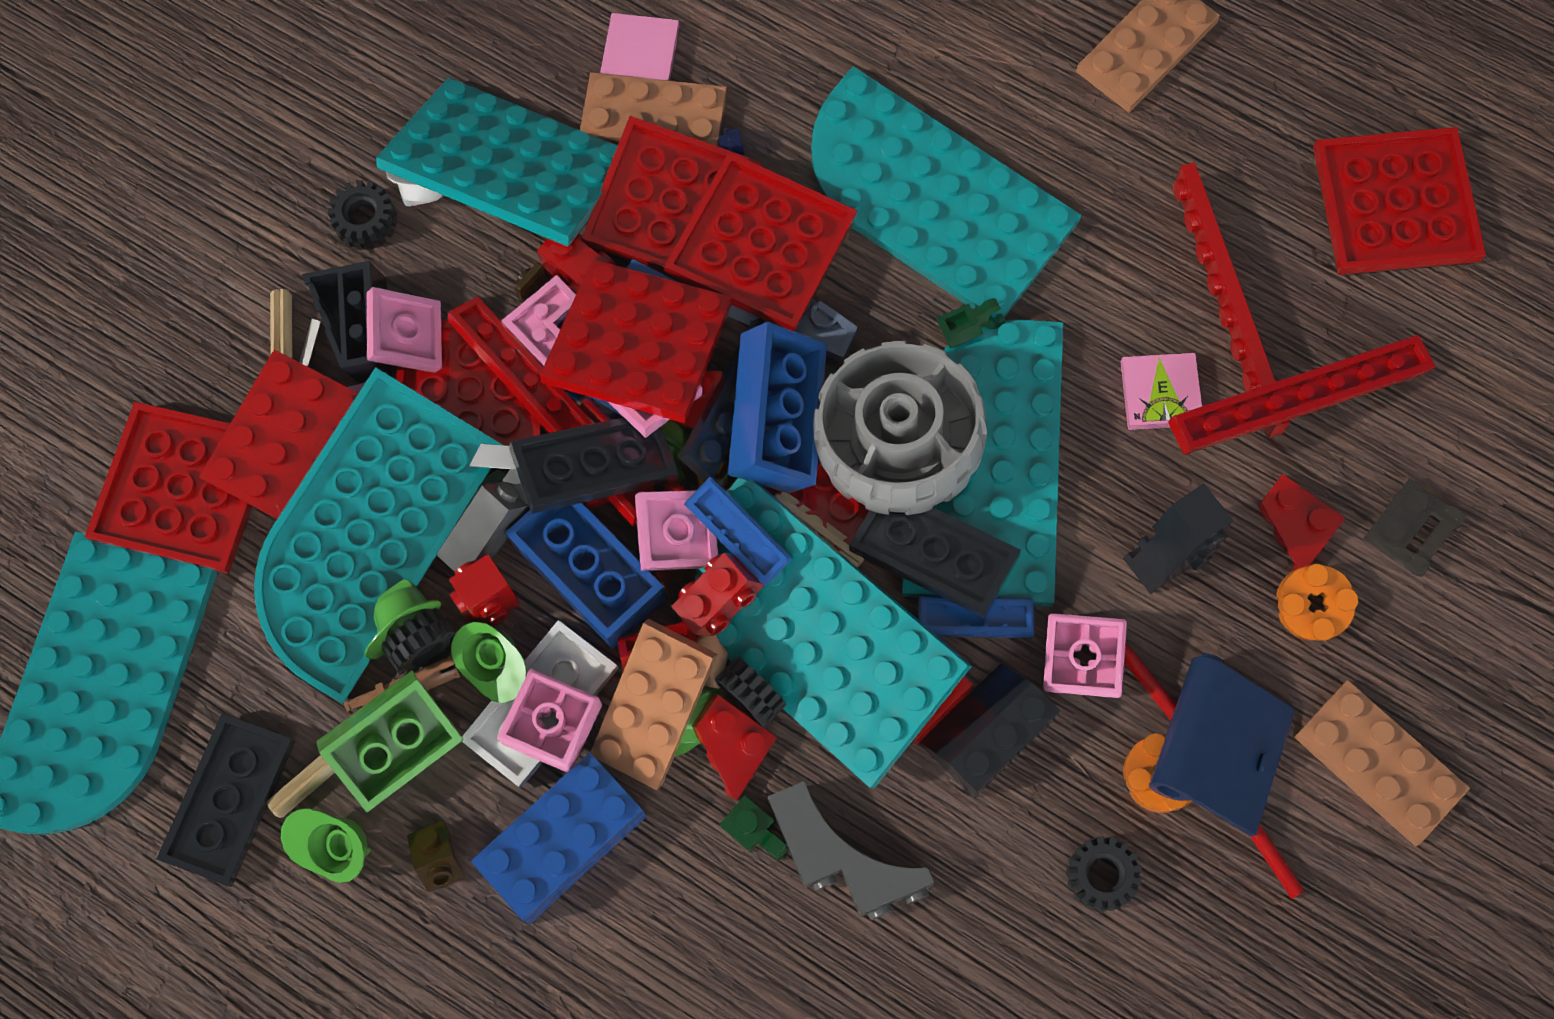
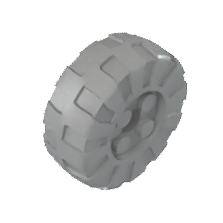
M907 341L884 342L882 346L869 350L862 349L844 360V364L835 374L830 373L819 392V409L814 411V442L822 468L829 475L833 486L848 500L852 497L864 504L865 509L876 513L889 515V512H905L906 515L930 511L934 505L942 501H950L967 486L971 474L977 471L984 453L987 439L986 411L976 381L961 363L957 365L949 359L948 353L926 344L919 346L907 344Z

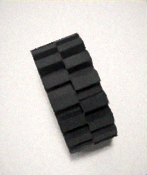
M356 180L357 187H352L350 182L344 184L347 191L343 193L338 189L335 192L338 200L331 197L329 201L332 207L328 208L329 221L341 241L344 240L347 246L352 248L354 244L358 250H363L365 243L369 249L375 248L373 242L377 240L381 245L384 244L386 241L383 235L386 234L391 237L394 233L391 226L396 227L397 225L395 218L397 213L384 188L380 185L376 187L372 181H368L367 186H365L362 180ZM366 205L375 208V216L369 222L355 225L350 221V215L357 208Z
M436 608L433 610L428 609L423 614L421 612L415 614L412 620L410 618L405 620L403 626H397L393 630L394 634H389L385 638L386 641L382 643L381 646L383 648L381 649L398 674L406 675L410 671H418L420 667L429 666V662L432 660L436 661L440 658L439 655L441 653H446L449 650L448 647L451 646L456 632L440 610Z
M735 657L715 678V681L746 714L764 728L786 706L785 701L773 690L774 688L739 657Z
M1099 836L1092 840L1089 839L1075 850L1068 861L1069 867L1066 869V876L1069 877V882L1067 883L1069 890L1072 889L1075 893V899L1077 901L1081 900L1085 903L1084 906L1089 909L1095 908L1101 912L1118 909L1134 898L1137 894V888L1141 886L1142 879L1140 878V873L1142 872V866L1138 865L1136 861L1139 857L1135 852L1132 853L1128 849L1130 846L1127 843L1118 842V838ZM1108 859L1116 865L1119 871V879L1113 888L1100 889L1091 882L1089 868L1093 861Z

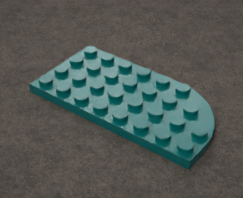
M854 66L829 94L816 118L811 145L812 167L815 179L822 195L857 210V215L851 228L964 304H970L972 309L980 306L988 299L996 298L1001 309L990 315L994 318L1002 313L1004 318L1007 316L1081 220V214Z
M1010 320L1006 321L998 329L981 327L984 334L951 349L948 345L943 350L948 353L949 359L957 365L961 363L977 383L979 394L985 404L987 439L980 465L977 471L971 474L967 486L950 501H942L934 505L933 508L1021 550L1020 557L997 597L1033 598L1034 605L1053 607L1055 596L1063 322ZM903 578L902 597L939 596Z
M376 367L272 526L259 554L254 581L255 604L259 622L275 654L299 678L342 704L347 700L371 662L370 659L365 657V650L371 640L378 634L373 618L374 607L378 598L385 591L405 579L412 581L416 588L418 587L437 557L438 551L492 469L489 467L470 466L480 444L504 446Z
M738 478L728 492L793 559L716 636L721 645H724L730 661L735 657H739L748 666H751L785 701L786 706L783 709L869 788H875L972 665L762 485L754 481ZM717 538L718 555L723 553L732 554ZM696 568L697 575L695 576V581L706 571L705 568Z
M74 533L0 738V829L32 835L56 834L74 830L101 818L116 808L138 786L154 761L218 573L217 571L88 540L84 537V533Z

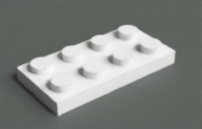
M559 620L525 660L527 673L529 670L534 669L594 696L598 695L619 669L614 662ZM515 700L506 703L491 701L462 736V742L521 789L542 764V761L507 747L498 740L497 736ZM554 712L551 717L544 716L542 718L546 730L551 726H556L559 722Z

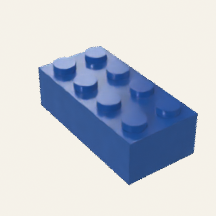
M770 322L761 324L741 334L728 475L746 481H754L762 486L788 494L816 485L818 454L814 442L813 422L814 411L819 409L820 406L819 392L824 384L826 343Z
M582 503L532 514L531 510H529L505 532L512 546L611 649L618 645V637L627 636L667 599L664 586L649 571H641L640 562Z
M589 753L473 858L471 863L520 919L530 925L647 816L598 760Z

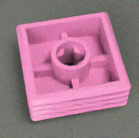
M1050 614L1048 616L1044 691L1113 698L1121 697L1127 621L1116 618ZM1083 645L1089 646L1090 653L1096 654V660H1090L1088 666H1081L1080 660L1073 657L1074 652H1080Z
M531 669L527 673L497 738L507 747L568 773L576 763L602 707V703L597 696ZM553 712L556 713V718L559 721L558 724L546 730L542 718L544 716L551 717Z

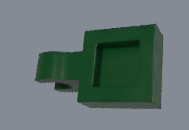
M996 298L988 299L974 309L971 308L970 304H967L936 318L950 349L984 334L981 327L998 329L1002 324L1006 323L1002 313L997 314L995 318L990 316L1001 309Z
M745 795L719 825L721 829L749 853L758 844L779 862L788 851L787 845L769 832L775 821Z

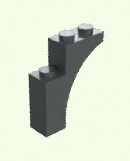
M510 469L502 482L481 486L438 551L437 556L454 572L464 563L469 561L476 562L487 554L493 559L508 539L505 532L530 510L517 470Z
M804 781L768 796L769 804L805 889L811 886L814 887L815 892L837 883L835 876L842 874L859 917L869 915L871 921L891 913L893 910L890 905L905 899L907 905L929 896L927 889L933 886L934 881L928 868H905L888 865L856 851L845 843L824 821Z

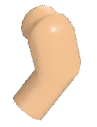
M700 635L697 638V643L718 654L705 686L721 688L715 681V678L725 669L728 652L724 645H721L716 635L712 637Z

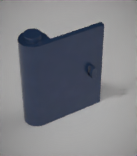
M1204 653L1199 657L1192 658L1149 783L1150 789L1172 800H1191L1249 836H1256L1295 709L1226 666L1224 660L1216 655Z

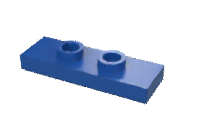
M713 476L709 477L684 503L764 586L768 585L793 559Z
M919 596L918 620L938 637L1033 638L1034 600L1033 598L997 597L988 614L983 618L941 596Z

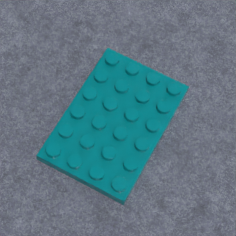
M447 78L377 155L376 164L378 169L568 247L589 220L602 194L600 190L618 145L588 135L583 131L459 81Z

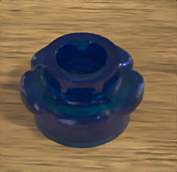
M725 127V135L718 136L721 148L745 155L738 127L730 130Z

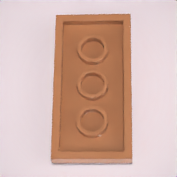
M1141 0L1077 65L1076 72L1130 113L1217 24L1220 15L1200 0Z
M590 72L580 131L610 143L619 144L628 118L632 116L719 147L727 87Z
M650 619L646 620L641 627L590 753L597 760L658 790L665 780L718 654Z
M1348 680L1336 690L1294 736L1298 742L1415 847L1427 838L1470 789Z

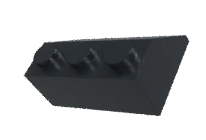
M1000 664L919 744L974 799L1056 719L1060 710L1032 682Z

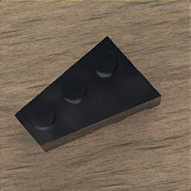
M370 261L302 274L304 282L308 285L313 296L316 311L321 315L326 328V335L340 368L358 383L366 382L375 367L392 377V365L367 360V292L372 287L387 290L386 277Z
M1203 483L1174 503L1152 526L1156 531L1155 536L1151 539L1147 535L1141 538L1138 542L1139 547L1129 552L1123 559L1148 592L1152 594L1189 567L1196 571L1207 564L1213 558L1212 554L1220 548L1219 544L1228 537L1226 530L1233 522V519Z

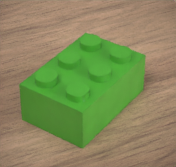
M410 671L317 740L316 743L320 755L364 810L369 812L463 741V738L415 673Z

